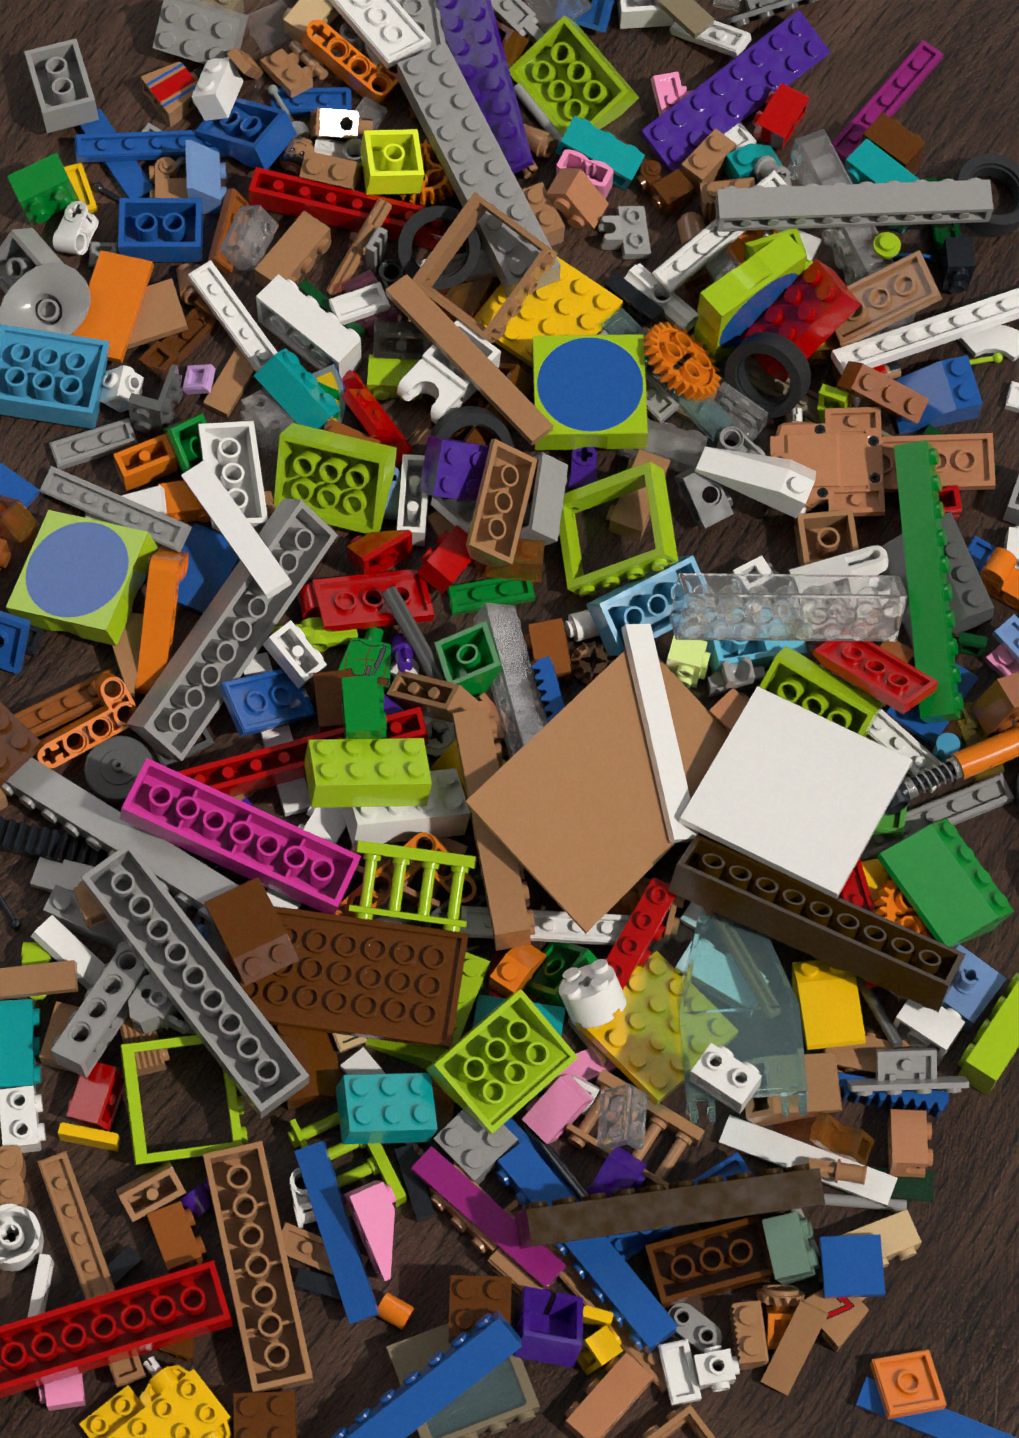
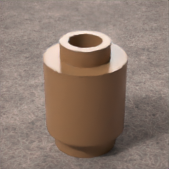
M688 212L683 214L677 221L682 247L706 228L702 215L696 212Z

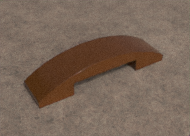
M201 296L194 302L195 308L185 317L188 330L167 336L161 342L157 340L139 358V362L159 378L169 372L172 364L179 365L219 323Z

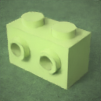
M674 633L666 666L687 688H696L698 680H704L711 654L706 652L708 642Z

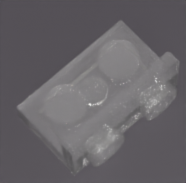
M723 382L717 389L715 402L707 410L706 416L722 428L730 426L739 428L753 442L765 428L768 412L726 382Z
M630 1084L601 1091L597 1134L598 1147L606 1150L629 1145L636 1150L643 1149L647 1108L646 1093Z

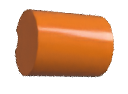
M387 1292L378 1306L380 1314L377 1316L404 1330L415 1308Z

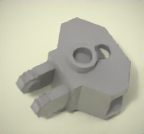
M151 974L144 976L128 1000L130 1019L133 1021L134 1029L146 1034L160 1028L168 1030L170 1027L182 1034H186L190 1028L185 1022L176 1018L179 1013L177 1008Z

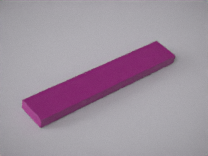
M922 40L831 143L827 153L845 165L846 159L861 145L863 133L882 112L892 117L939 64L944 54Z
M432 1146L411 1168L412 1172L545 1290L566 1268V1265L545 1246L519 1249L515 1220Z

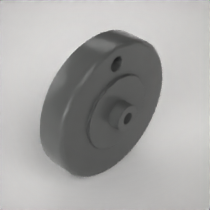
M112 736L94 746L89 751L84 764V774L89 789L102 801L111 804H124L146 758L152 760L150 752L140 741L128 736Z

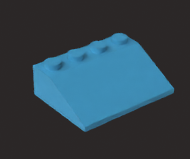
M0 324V415L94 429L101 406L99 400L103 386L102 380L106 372L110 342Z

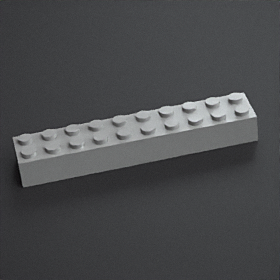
M447 43L398 62L397 79L462 207L466 205L473 193L476 192L551 248ZM486 211L475 228L478 232L480 243L509 297L541 251ZM556 257L553 267L549 271L544 272L538 280L539 285L537 289L559 281L561 265Z
M283 498L258 534L292 584L267 599L240 560L126 723L156 751L164 755L165 758L183 761L224 701L218 686L222 682L241 677L338 536L302 500Z
M130 842L81 876L83 887L260 1118L266 1116L309 1083V1074Z

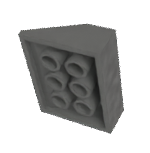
M949 512L941 519V525L947 535L944 555L948 557L950 563V572L946 573L947 583L951 584L953 599L949 600L950 611L952 610L955 616V627L952 628V635L991 622L993 620L994 606L952 513ZM903 534L881 546L886 550L889 562L887 569L880 574L882 578L887 579L894 587L895 597L893 601L913 647Z

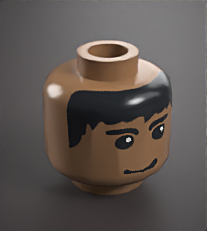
M298 137L289 142L279 159L285 174L296 177L300 176L305 150L315 152V144L311 140Z

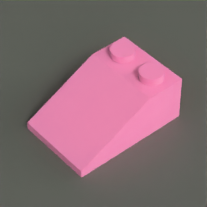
M375 1180L343 1194V1197L377 1278L387 1281L391 1279L395 1209L392 1203L396 1202V1198L390 1185Z

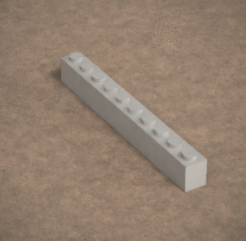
M971 178L964 181L944 179L935 182L916 180L906 183L889 181L877 184L861 182L859 184L847 185L839 182L832 185L811 183L805 186L783 184L777 187H763L755 185L750 188L727 186L717 189L715 209L717 231L989 222L993 212L990 180Z
M32 757L0 787L6 795L12 796V794L18 796L20 802L31 810L37 808L42 811L43 817L51 823L55 824L58 821L64 825L63 828L74 837L80 835L85 838V842L94 850L100 851L102 849L106 851L108 857L130 842L165 889L176 895L175 898L185 907L189 908L192 905L199 910L198 913L209 922L213 921L204 901L238 886L168 841L120 820L121 812Z

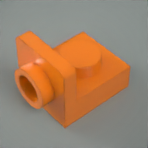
M765 1306V1313L767 1315V1349H777L796 1311L795 1306Z

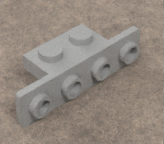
M936 1048L876 1049V1079H848L847 1087L851 1092H855V1095L859 1096L872 1095L873 1091H884L888 1095L902 1094V1090H914V1093L929 1094L932 1093V1089H943L947 1093L961 1092V1088H969V1081L965 1076L937 1077Z

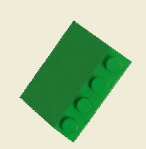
M947 818L930 824L877 855L879 861L934 938L951 948L993 931L1014 912L1007 898L991 880L990 874L984 870L974 856L973 851L965 844L955 826Z

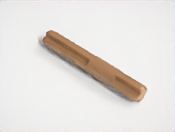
M379 198L326 289L332 296L342 295L365 255L367 243L376 228L381 227L391 210L392 205L389 202Z

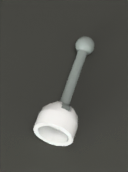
M274 84L269 85L267 88L268 93L274 96L281 110L287 112L297 133L293 139L298 137L308 138L311 132L307 125L300 121H294L277 93V86Z

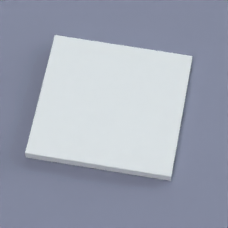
M757 686L681 815L679 823L837 899L908 772L912 759Z

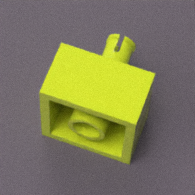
M418 129L364 131L360 153L366 195L420 193L424 179V169Z

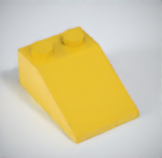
M823 960L792 963V990L807 1050L866 1044L856 976Z

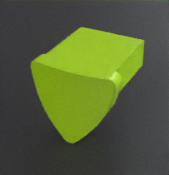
M822 384L817 407L820 423H825L824 412L826 408H850L848 405V392Z

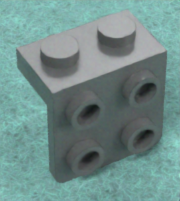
M171 365L158 400L131 393L128 401L131 426L138 432L163 435L162 429L172 425L175 412L172 411L175 403H180L183 395V388L180 387L182 375H179L178 365Z

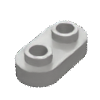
M679 1303L670 1309L668 1314L678 1325L675 1334L682 1340L688 1339L689 1345L695 1350L704 1354V1349L720 1346L722 1333L719 1327L687 1303ZM680 1313L686 1314L688 1321L685 1323L680 1322L677 1319V1315ZM703 1332L711 1333L712 1340L704 1341L701 1334Z

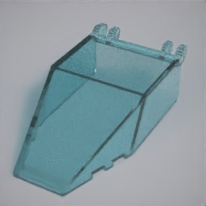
M720 914L699 915L676 1000L686 1115H689L691 1123H697L699 1115L696 1102L707 1101V1117L709 1122H716L714 1101L718 1099L689 1081L691 1070L711 1043L717 1047L719 1045L726 1047L733 1053L735 1059L742 1063L748 1062L759 1070V1074L762 1075L761 1083L752 1098L780 1096L782 1117H788L790 1108L787 1096L798 1095V1111L800 1116L807 1115L808 1090L799 1003L769 936L762 935L758 931L736 923Z

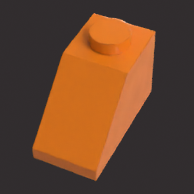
M532 945L512 948L505 954L491 974L489 987L505 998H508L512 993L520 989L523 990L546 958V954Z

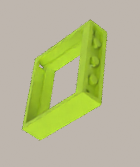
M649 461L564 493V506L561 513L559 534L568 590L581 597L586 595L593 596L597 591L605 588H616L624 581L641 579L646 573L662 571L664 567L678 562L665 473L661 467ZM646 487L656 549L584 575L575 513Z
M197 1035L123 1044L120 1046L135 1165L200 1157L206 1153L248 1144L246 1126L240 1125L239 1115L244 1114L242 1096L237 1097L235 1084L223 1070L232 1142L147 1154L135 1053L203 1044Z

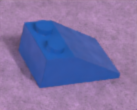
M236 98L228 118L204 120L195 130L196 135L244 165L266 170L297 135L285 110L241 98Z
M968 355L942 360L895 379V381L929 398L918 424L904 422L894 417L899 435L924 430L929 424L933 427H938L979 417L983 402Z

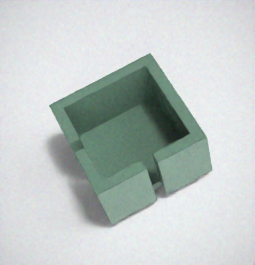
M798 1212L763 1219L762 1223L775 1280L786 1285L818 1277L817 1269L821 1268V1262L817 1250L814 1251V1248H811L810 1240L814 1239L811 1222Z

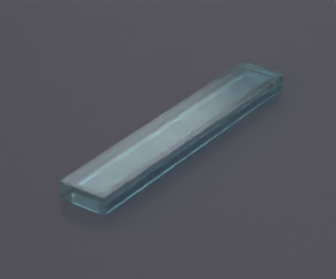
M623 308L613 314L601 326L609 335L644 334V337L647 335V332ZM645 355V370L680 404L679 408L713 442L719 438L724 428L734 425V420L711 397L703 402L700 399L695 402L692 397L687 400L684 393L678 396L675 388L669 390L668 383L660 381L661 375L653 373L655 367L647 363L650 358ZM676 363L673 368L678 370L680 366Z

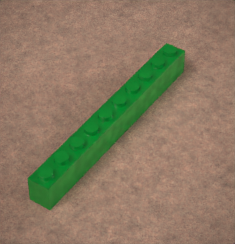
M927 440L895 445L894 451L915 668L938 681L936 691L919 703L920 719L927 724L961 719L960 710L964 709V703L961 693H958L957 683L961 682V673L959 666H955L954 655H958V644L956 638L952 636V628L955 627L954 612L950 611L949 600L953 599L951 584L947 583L946 573L950 572V563L948 557L944 555L947 535L945 529H942L941 519L945 517L943 503L939 502L938 492L942 491L940 476L936 475L939 454L937 448H934Z

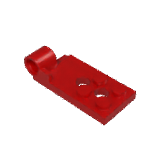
M419 569L313 580L310 584L304 585L297 594L303 620L319 617L321 618L323 629L332 630L333 632L398 625L382 596L383 591L393 586L397 588L400 594L407 597V600L404 602L416 623L433 621L435 614L426 580L417 573ZM376 597L380 603L371 604L367 602L366 598Z
M849 628L835 631L820 641L813 651V655L822 666L902 714L934 693L938 686L937 680Z

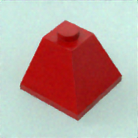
M407 529L372 532L364 537L362 535L357 536L347 546V558L359 575L386 572L412 557V533Z

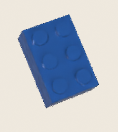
M120 198L119 254L152 262H202V198Z

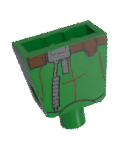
M377 627L367 628L365 639L356 637L351 639L338 670H347L348 677L377 675V684L383 685L384 694L386 695L390 688L391 645L381 642L384 632L382 629Z

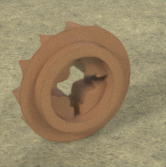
M596 641L592 643L583 642L581 646L574 649L571 657L573 674L581 682L590 684L615 660V657L608 656L604 645ZM592 654H595L596 660L601 662L596 664L594 672H591L590 663L585 662V660H590Z
M767 1284L756 1290L757 1300L766 1305L796 1306L799 1305L801 1299L804 1300L805 1293L799 1291V1288L785 1284Z

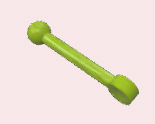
M996 352L993 356L970 359L969 362L970 365L992 361L1000 363L1003 360V356L1001 353Z

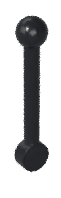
M101 182L94 183L93 190L95 192H102L119 202L120 196L104 188Z
M0 894V905L11 921V928L19 930L22 922L15 918Z

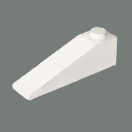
M711 447L704 448L694 471L794 518L798 517L805 506L816 477L815 470L791 459Z

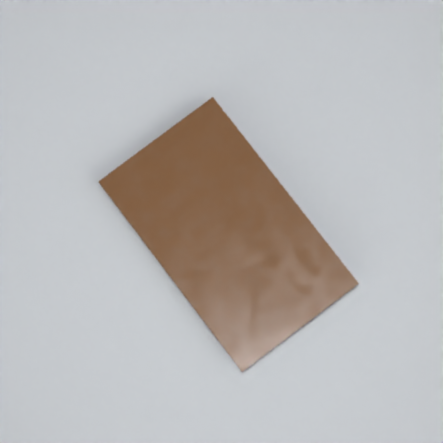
M626 650L465 801L468 807L585 934L675 844L669 843ZM658 657L691 799L729 733Z

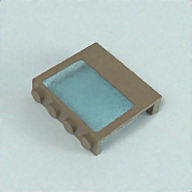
M449 1323L386 1346L390 1363L393 1364L400 1386L404 1384L403 1380L414 1370L420 1372L428 1366L427 1361L439 1351L444 1353L452 1347V1344L448 1343ZM513 1353L417 1429L420 1438H478V1434L489 1431L490 1434L501 1432L507 1428L506 1424L518 1420V1423H524L535 1418V1413L539 1412L540 1405L522 1358L514 1357Z

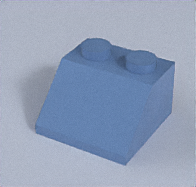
M185 140L188 198H202L203 214H219L227 190L226 186L221 187V179H226V163H220L219 152L192 140Z

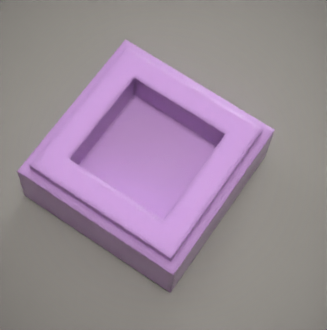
M212 364L187 366L183 391L187 395L211 393L216 368Z

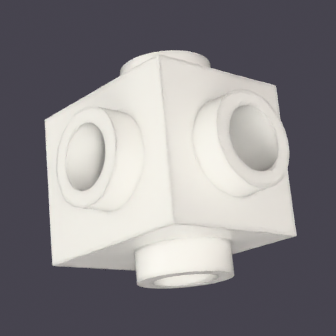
M119 366L118 368L106 371L102 380L103 386L99 401L118 412L129 410L128 401L131 393L142 395L144 377L134 372V369L129 366Z
M722 1346L708 1347L704 1349V1354L694 1355L693 1357L700 1390L712 1388V1392L730 1389V1384H734L736 1380L735 1375L740 1374L737 1356L731 1357L730 1349L722 1350ZM717 1366L721 1371H715L713 1367Z

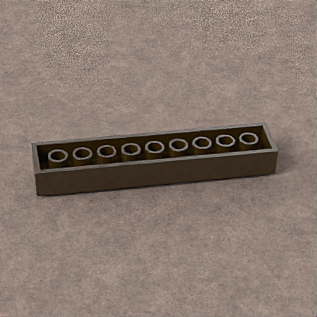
M696 834L677 863L668 889L669 892L678 895L682 899H687L703 906L709 911L723 915L736 923L758 931L762 935L772 937L789 947L803 951L816 959L823 960L845 972L852 973L869 983L881 986L898 996H903L936 1012H939L966 955L839 897L835 899L774 868Z
M808 1163L783 1168L784 1173H781L780 1168H772L754 1172L755 1177H752V1172H744L726 1176V1181H723V1176L697 1180L698 1185L695 1186L693 1180L668 1184L669 1189L666 1190L664 1184L639 1188L640 1193L636 1194L635 1188L610 1192V1198H606V1192L581 1196V1202H577L576 1196L553 1200L551 1201L552 1206H547L546 1201L522 1205V1211L514 1212L519 1249L825 1204L820 1168L810 1169Z

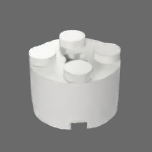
M605 959L596 960L592 964L581 968H569L563 973L564 979L559 986V994L573 1024L576 1025V1022L581 1023L583 1028L597 1027L614 1019L613 1013L620 1009L622 1012L625 1008L627 1001L614 969L608 965Z
M16 1204L0 1205V1269L3 1271L25 1269L32 1265L39 1258V1255L42 1254L44 1236L36 1216L30 1210ZM14 1233L16 1240L10 1242L8 1234Z

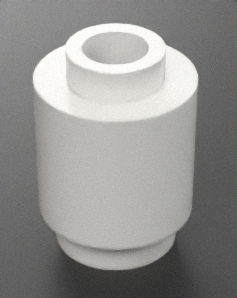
M589 610L569 614L568 621H565L567 635L569 638L573 637L576 642L600 636Z

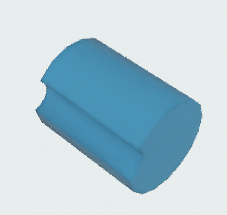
M952 733L941 734L935 743L932 754L940 762L945 763L947 759L951 758V754L959 751V738Z

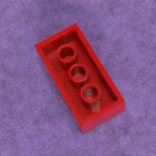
M816 259L740 338L743 341L748 336L759 332L776 333L795 343L806 359H808L861 304L837 273ZM753 354L767 373L783 383L789 378L786 369L778 360L766 354Z

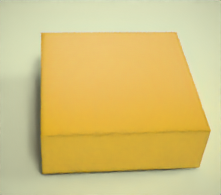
M586 1305L583 1308V1324L598 1328L607 1326L610 1329L614 1314L610 1311Z

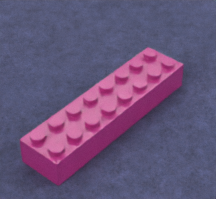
M146 758L121 808L120 820L249 879L259 877L262 885L327 914H336L361 859V856L148 758Z

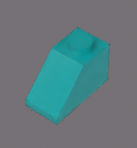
M747 144L726 154L724 172L729 180L754 177L756 183L757 179L754 168L760 158L771 156L775 159L777 165H783L771 146Z

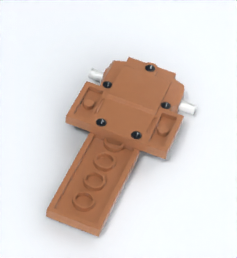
M880 407L826 408L824 412L825 423L819 424L803 422L802 408H797V414L796 408L791 410V422L780 424L776 435L770 436L771 457L791 459L816 471L814 485L805 506L799 514H806L811 509L828 503V511L852 509L853 516L885 515L884 493L898 492L894 446L927 440L938 450L939 464L936 465V475L940 476L943 488L958 485L959 490L995 489L996 486L993 433L882 437Z

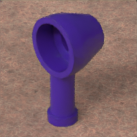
M208 1180L180 1200L183 1208H190L192 1214L196 1217H199L213 1206L209 1196L211 1190Z

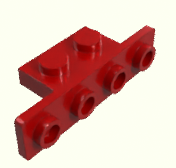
M349 370L342 378L345 393L341 397L370 437L379 440L380 444L397 448L395 467L398 468L402 464L403 454L410 455L413 449L354 370Z
M652 878L606 959L608 965L614 969L622 990L633 971L639 965L644 967L652 953L648 948L653 940L658 942L666 929L662 925L664 917L677 896L668 891L670 885L657 878Z

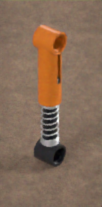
M1019 722L1009 730L951 754L950 759H947L945 763L940 762L938 766L933 765L931 770L926 768L924 773L919 771L917 776L912 774L910 778H904L884 814L889 816L902 811L911 803L910 799L918 797L921 792L925 794L927 789L932 791L934 786L939 788L941 783L946 785L948 780L952 782L954 779L965 780L1018 757Z

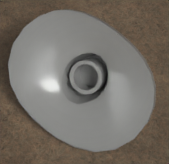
M50 262L39 265L19 278L4 296L0 306V324L72 335L81 326L90 309L91 295L88 284L77 270L63 263Z

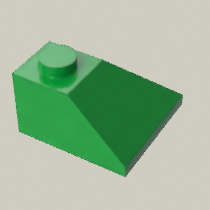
M203 413L178 421L162 429L174 451L177 464L182 473L187 472L203 461L198 432V424H207Z

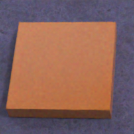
M929 1349L871 1360V1370L887 1419L945 1409L947 1404Z

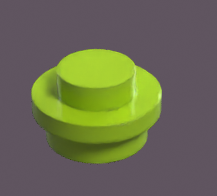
M889 232L880 233L873 242L875 253L882 259L895 257L901 248L899 238Z

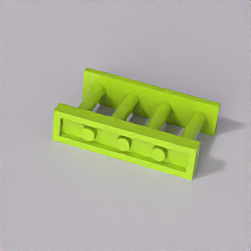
M358 840L357 852L364 853L363 859H366L360 904L349 905L348 910L354 911L356 918L372 920L373 914L443 924L442 930L460 932V927H467V920H459L465 873H468L469 868H476L477 856ZM381 855L393 857L392 863H395L389 910L371 907L377 861H381ZM410 860L422 861L421 867H424L418 914L400 911L406 866L410 865ZM439 864L451 865V871H453L447 918L430 915L435 871L439 869Z
M336 1112L300 1129L296 1119L291 1120V1131L287 1133L293 1147H300V1149L307 1147V1139L339 1125V1114ZM341 1142L327 1149L330 1160L358 1147L361 1149L366 1147L370 1155L367 1163L336 1177L339 1188L372 1173L374 1175L379 1174L383 1183L390 1185L396 1198V1202L393 1203L395 1208L406 1203V1194L381 1143L342 1144ZM345 1205V1206H346L347 1213H348V1216L350 1217L351 1214H350V1211H349V1209H348V1206Z

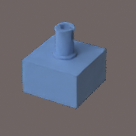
M959 944L956 950L966 955L942 1007L945 1009L951 1008L958 1012L961 1019L965 1021L962 1029L969 1033L1001 991L1007 978Z

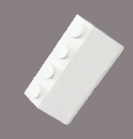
M254 421L198 424L202 460L207 462L257 534H259L268 521ZM211 519L212 528L219 531Z

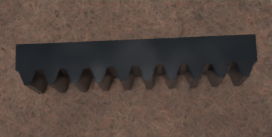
M0 816V851L36 860L42 857L62 864L64 860H69L93 867L105 860L107 852L102 849L100 851L94 850L85 842L86 839L80 835L74 837L68 832L63 834L56 829L51 831L47 827L39 828L35 824L30 826L22 821L17 823L13 819L5 820Z

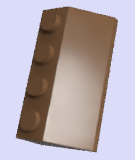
M491 439L466 543L470 558L491 568L513 565L538 460L496 439Z

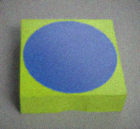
M787 232L781 234L743 264L728 272L700 293L697 310L698 320L694 329L695 341L697 343L703 342L702 348L710 351L709 358L716 360L713 366L738 347L742 342L740 337L804 272L807 254Z
M644 334L533 336L534 406L553 424V430L535 443V450H575L583 447L646 449L648 426L645 348L642 346Z
M48 510L6 608L10 614L30 620L33 626L50 631L70 632L84 639L117 646L132 612L135 596L146 579L151 557L157 552L158 546L147 531Z

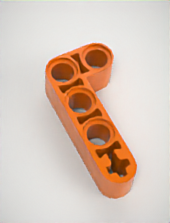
M312 20L306 27L301 38L305 49L371 104H379L384 101L399 84L397 73L391 72L383 63L377 67L324 21ZM331 50L339 51L342 57L334 56ZM351 67L359 68L362 74H355ZM372 85H379L383 92L375 91Z
M997 547L983 567L980 577L988 594L1019 611V569L1015 568L1017 558L1009 550Z
M110 673L99 676L95 682V689L103 706L41 739L40 741L44 746L33 756L34 759L52 769L129 728L126 723L136 711L137 706L122 679ZM115 681V692L109 695L105 694L104 687L106 683ZM128 706V716L125 719H118L117 712L119 708ZM102 719L104 721L103 730L99 733H93V723L96 720ZM78 733L79 742L73 747H68V736ZM56 742H58L59 745L65 750L64 752H61L58 749L60 747L56 744ZM46 748L52 751L50 753L51 758L48 760L43 757L45 756L44 750Z

